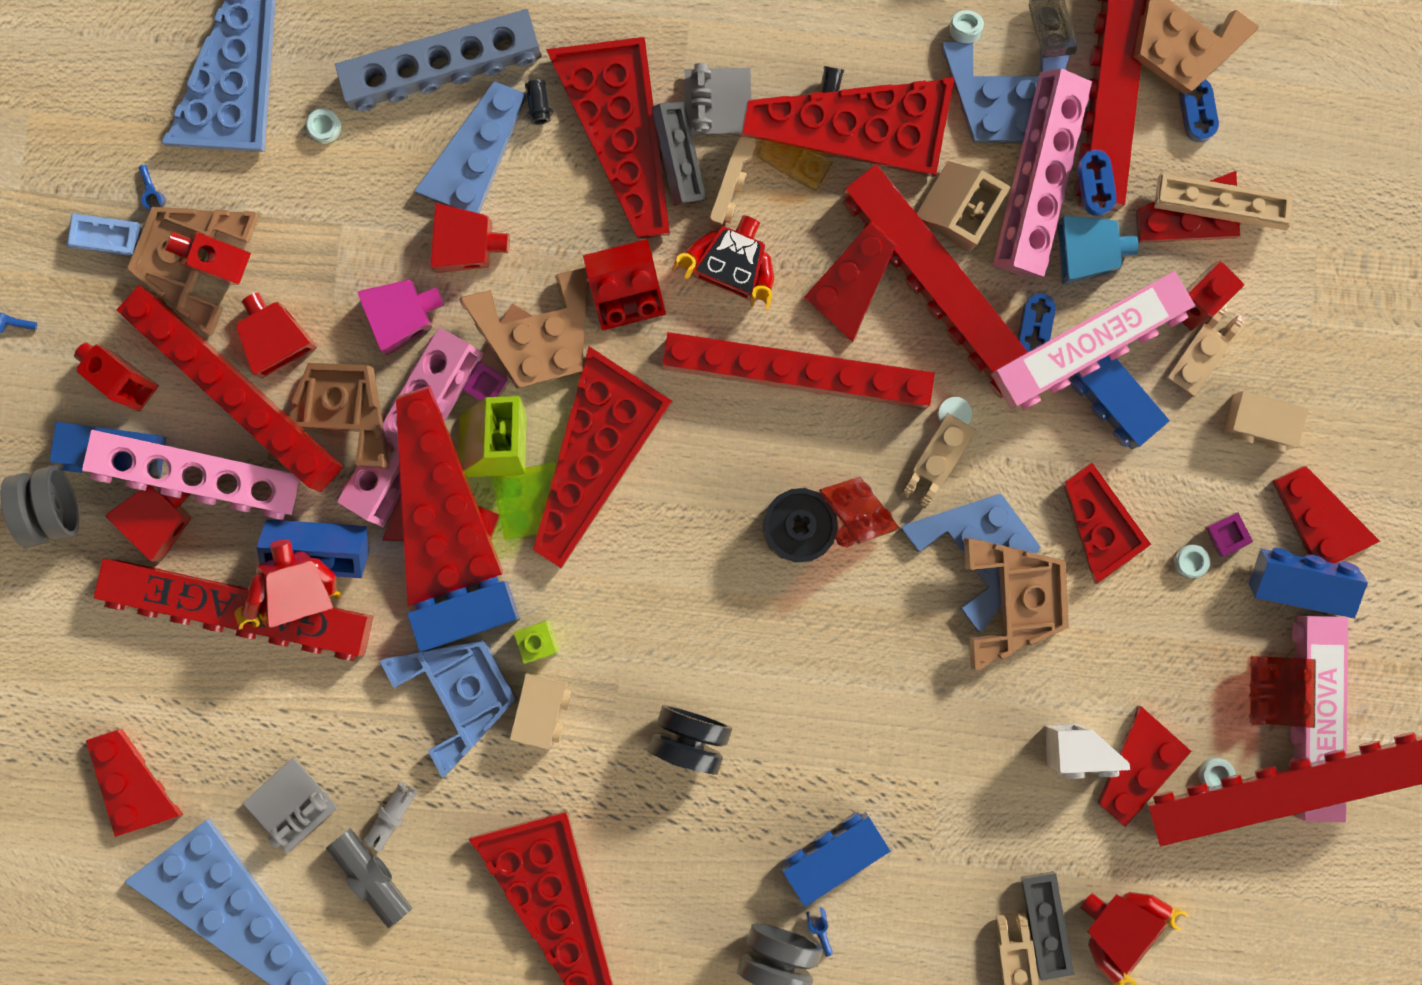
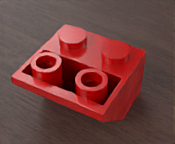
M648 239L583 255L602 331L666 315Z

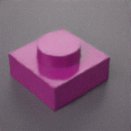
M479 362L463 391L479 401L487 397H500L510 380L484 363Z
M1234 512L1205 527L1219 557H1224L1253 543L1239 512Z

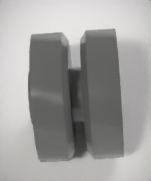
M57 465L34 470L32 476L28 473H21L5 477L2 481L0 490L1 507L7 527L18 545L25 549L45 544L49 538L57 541L76 536L79 530L80 519L78 504L68 477Z
M759 923L752 924L747 938V945L753 951L742 954L737 974L754 985H812L813 977L806 969L818 967L823 951L822 947L804 936L779 927Z

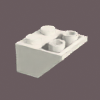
M1080 724L1045 725L1047 766L1057 771V774L1064 775V778H1085V772L1098 773L1099 777L1120 776L1119 771L1130 770L1129 762L1092 729Z

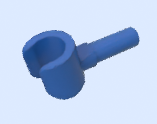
M147 165L139 166L146 191L141 198L143 206L151 210L152 206L149 200L153 195L157 196L159 205L164 206L166 202L165 196L161 192L156 191Z
M0 312L1 333L4 332L7 324L14 327L37 330V322L16 319Z
M820 907L821 917L819 919H812L809 911H807L806 917L809 931L817 934L825 956H831L833 952L827 938L828 921L825 909Z

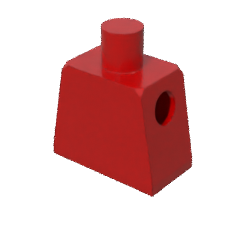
M435 203L430 267L436 273L488 268L490 252L509 253L510 234L492 232V221L489 216Z
M172 231L164 249L181 256V266L228 285L240 284L251 255L248 251L198 232L192 233L190 238ZM199 248L207 251L208 258L206 261L198 258Z
M1222 261L1211 264L1186 289L1200 313L1198 314L1192 309L1187 310L1186 314L1189 318L1182 321V323L1190 331L1194 330L1211 319L1245 284Z
M253 293L241 301L249 317L238 322L236 328L253 375L263 379L317 348L313 340L281 303L274 302L267 306L260 293Z
M85 342L74 353V358L80 362L76 369L79 375L110 400L138 412L143 409L160 386L120 355L98 344L92 346Z
M147 485L146 491H137L108 512L105 517L150 561H162L192 518L181 506L191 493L182 492L181 498L160 494L161 487Z

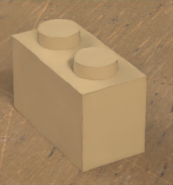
M1241 391L1233 394L1223 432L1234 435L1232 440L1253 445V442L1256 441L1266 444L1265 449L1268 451L1285 454L1286 450L1299 448L1309 409Z
M532 672L526 673L511 732V741L548 750L553 746V742H560L564 723L558 721L561 709H568L572 690L567 689L568 681Z

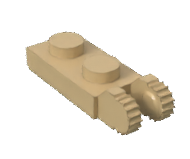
M741 136L740 139L738 138V142H736L737 145L734 147L710 216L709 225L711 228L720 230L724 222L731 223L737 204L731 202L735 191L741 192L747 173L742 172V169L751 165L756 144H754L755 141L752 138Z
M1225 305L1211 319L1199 327L1165 377V380L1190 397L1197 395L1231 345L1232 341L1230 340L1236 335L1245 321L1244 318L1237 315L1230 321L1223 335L1214 330L1213 328L1226 314L1228 307Z
M947 412L912 470L914 472L902 490L901 495L908 498L914 492L920 477L923 476L931 481L927 491L921 496L919 503L921 507L926 509L938 488H942L977 430Z
M1025 912L1017 913L1016 924L1020 940L1009 941L1008 923L1005 916H996L999 938L997 946L1003 985H1039L1033 940L1030 938Z

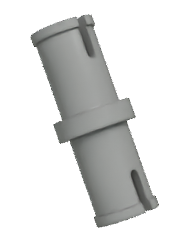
M398 783L386 806L380 807L377 812L378 819L368 835L363 839L369 847L376 840L374 850L382 851L384 849V845L394 829L400 827L403 823L404 813L418 794L411 786L406 792V783Z

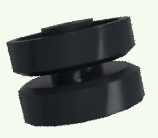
M807 488L790 489L778 495L767 507L762 521L763 537L769 549L781 559L793 563L813 561L823 556L834 544L838 532L837 514L831 502L821 493ZM795 520H802L805 523V530L803 532H796L793 529Z
M662 705L657 723L661 728L675 735L666 733L653 734L647 752L684 769L718 775L723 756L720 752L705 746V744L718 747L726 746L732 732V727L697 713Z

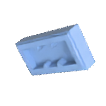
M72 213L67 246L73 249L132 257L140 237L141 224L138 222Z

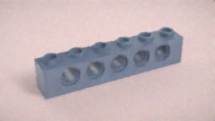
M524 9L335 63V68L345 102L351 110L364 112L374 109L376 104L387 100L391 103L400 102L407 99L408 94L419 91L424 94L432 93L440 89V85L450 82L453 84H463L472 79L471 76L482 73L485 75H495L504 70L503 67L514 64L526 66L536 61L535 58L542 56L529 11ZM508 39L512 41L509 49L504 51L496 49V45L500 40ZM471 48L480 50L477 58L473 60L464 58L467 50ZM444 57L448 59L445 67L441 69L432 68V64L437 58ZM408 66L416 68L414 75L410 78L400 77L404 68ZM377 75L384 77L381 85L369 87V81L372 77Z

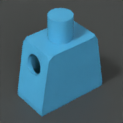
M1063 216L1057 222L1062 285L1115 273L1121 268V257L1138 255L1139 244L1137 236L1119 237V226L1115 220Z

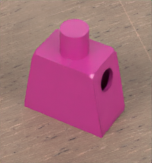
M411 280L357 292L379 348L386 355L395 352L430 330L432 324L427 312L444 306L437 287L419 294L416 285Z

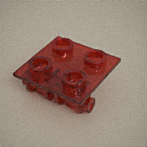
M861 476L819 490L820 494L844 524L838 530L835 537L837 544L848 548L854 543L861 544L900 528L889 510L884 508L874 495L872 488L864 482Z
M1251 656V663H1249V667H1251V681L1249 683L1250 723L1253 725L1271 724L1315 728L1316 659Z

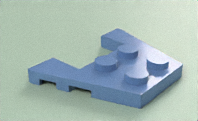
M943 42L942 53L947 60L950 76L955 77L953 85L956 86L961 101L960 106L973 143H1023L1039 76H974L973 43ZM1042 42L1040 46V72L1061 68L1065 70L1072 50V42Z
M1001 493L900 527L918 552L945 532L948 533L964 556V538L967 537L1036 554L1041 548ZM999 567L975 569L987 585V588L960 608L979 633L985 629L1001 606Z
M485 640L396 656L379 661L393 688L426 672L456 727L458 734L428 750L441 777L446 776L517 700Z

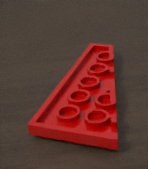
M645 37L546 49L637 239L670 235L658 136L651 108L654 105Z
M955 77L934 81H915L908 84H887L843 89L836 92H816L809 95L748 100L740 136L934 177L937 174Z
M588 346L586 360L558 456V463L552 478L549 496L533 548L535 552L561 569L673 402L590 346Z
M430 385L396 398L407 606L500 576L503 573L502 566Z
M568 810L469 837L470 843L486 863L485 866L491 875H494L505 892L504 895L532 938L537 941L544 952L545 958L554 967L564 985H614Z

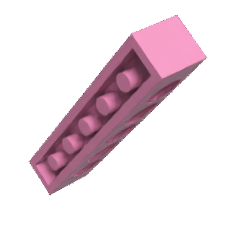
M1062 68L1040 72L993 262L994 267L1022 277H1044L1054 235L1057 231L1061 206L1065 199L1069 173L1073 166L1077 141L1081 134V124L1085 108L1089 101L1092 81Z
M440 327L437 329L435 335L429 339L426 350L418 364L412 368L409 379L401 393L395 397L393 406L383 422L388 457L394 450V454L389 460V469L357 466L350 480L343 486L342 494L337 501L339 504L365 520L384 527L401 497L396 398L430 385L445 422L463 388L483 357V352ZM445 364L444 369L439 372L442 365ZM377 479V483L372 489L373 483Z
M91 430L82 468L83 471L91 472L89 479L111 483L112 477L126 480L125 487L146 491L147 484L161 487L160 494L181 498L182 492L196 495V502L215 505L217 499L230 502L229 509L250 513L251 506L264 509L263 516L281 520L284 519L285 514L292 515L299 485V479L293 473ZM128 452L132 456L133 464L127 471H119L115 468L114 458L118 453ZM157 459L164 460L168 465V472L161 479H154L149 473V465ZM198 467L202 471L203 479L199 485L188 486L184 482L183 474L186 469ZM225 474H231L237 479V488L230 494H224L218 489V480ZM263 481L271 486L272 494L265 501H257L252 496V487L257 482Z

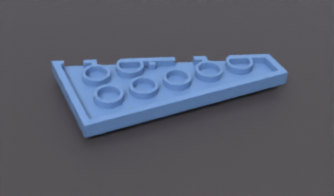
M225 0L222 8H218L212 32L205 39L188 79L187 91L181 105H177L173 115L175 119L169 133L166 132L162 144L170 147L265 152L276 0Z
M210 818L124 881L270 985H325L329 981Z

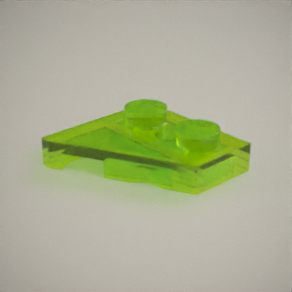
M556 462L526 467L525 474L492 476L505 541L538 533L549 496L552 478L555 474Z

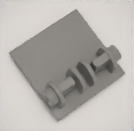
M706 63L694 64V69H684L685 106L692 135L741 134L746 103L748 100H751V68H708Z
M294 757L243 802L246 808L270 833L271 836L268 837V841L275 848L281 846L286 853L291 851L338 808Z

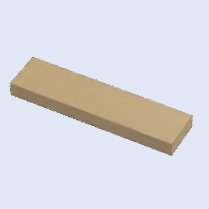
M1160 173L1157 180L1154 208L1287 231L1291 226L1293 196Z

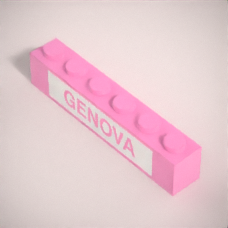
M1173 271L1012 361L991 375L1010 409L1020 405L1024 411L1041 401L1038 394L1050 388L1052 394L1070 385L1068 377L1079 372L1084 377L1100 368L1097 361L1107 355L1112 361L1130 351L1127 344L1138 339L1140 344H1143L1159 335L1156 328L1167 322L1171 328L1189 318L1186 311L1195 307V304L1176 271Z
M1296 615V622L1293 623L1291 632L1292 640L1296 643V656H1293L1291 661V671L1293 676H1295V690L1291 693V706L1295 710V724H1292L1290 730L1291 741L1295 744V754L1291 761L1310 758L1311 762L1325 759L1323 754L1330 751L1344 749L1347 754L1348 617ZM1346 802L1295 814L1294 817L1312 822H1346Z

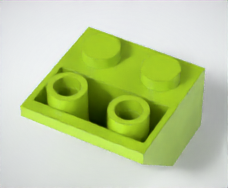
M520 396L487 397L460 415L458 457L466 478L525 474L527 414Z

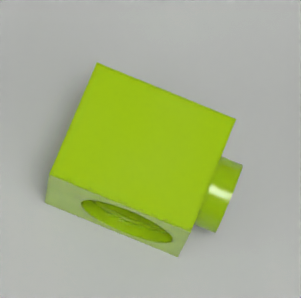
M550 620L513 632L524 664L560 652Z

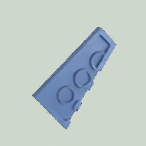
M494 81L414 192L417 195L443 205L480 213L525 102L526 94Z

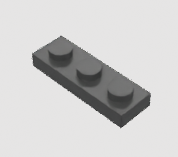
M685 102L660 103L651 107L673 205L699 203L707 200Z
M1051 871L1022 876L1021 883L1031 939L1034 945L1038 978L1042 981L1074 975L1056 873Z

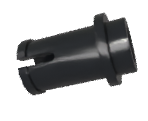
M824 66L819 92L839 91L845 70Z
M541 79L530 80L528 83H525L529 111L526 113L527 118L531 119V123L534 125L549 123L553 110L548 105L546 81Z

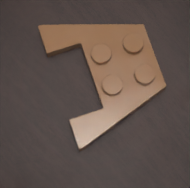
M1147 0L1144 15L1140 17L1133 58L1183 94L1192 92L1253 35L1259 26L1238 10H1234L1228 14L1218 35H1216L1170 0Z
M152 207L127 269L174 306L182 315L191 320L199 329L209 335H213L223 307L192 296L200 273L181 266V256L165 251L167 240L172 231L188 238L195 232L214 238L216 232H220L249 243L260 215L253 211H203L187 208ZM199 248L198 258L205 261L208 253L205 249Z
M586 268L555 275L564 309L500 324L491 290L459 298L464 310H467L475 322L474 325L494 351L493 354L516 389L583 371L587 288Z
M308 363L291 401L294 403L289 417L304 431L306 429L360 432L355 465L367 468L389 469L390 463L374 368L368 365ZM269 452L267 460L280 462Z
M964 538L965 568L975 570L999 567L1002 634L969 638L970 665L972 669L981 670L987 667L988 663L998 658L1004 659L1012 655L1013 651L1025 645H1033L1069 628L1066 561L974 538Z

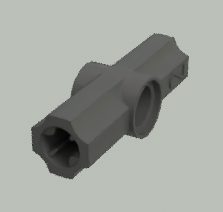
M351 828L326 847L346 873V880L352 891L361 900H366L387 928L394 925L412 910V906L392 882V875L387 866L379 857L371 855Z

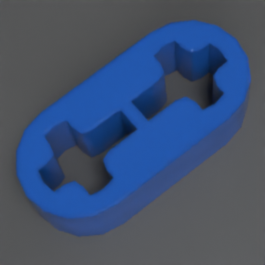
M1206 79L1196 87V91L1203 92V95L1198 99L1199 107L1197 106L1195 96L1179 92L1185 132L1195 142L1209 140L1219 128L1213 88ZM1199 113L1202 123H1208L1209 125L1204 134L1200 128L1196 129L1194 126L1200 119Z
M1092 150L1087 152L1078 163L1079 184L1084 209L1093 216H1103L1115 206L1116 189L1109 156L1103 151ZM1092 159H1094L1096 164L1102 165V168L1097 172L1098 180H1095L1094 171L1086 167ZM1097 186H1099L1100 196L1107 197L1108 200L1102 205V208L1099 207L1098 203H1093L1091 200L1097 195Z
M1037 293L1031 296L1023 307L1017 339L1028 352L1032 350L1030 349V344L1025 342V338H1029L1033 334L1034 328L1037 329L1036 339L1041 341V345L1050 341L1056 305L1054 300L1044 293ZM1038 301L1043 302L1042 307L1047 309V313H1043L1040 316L1038 323L1035 322L1036 311L1031 310V306H1035Z

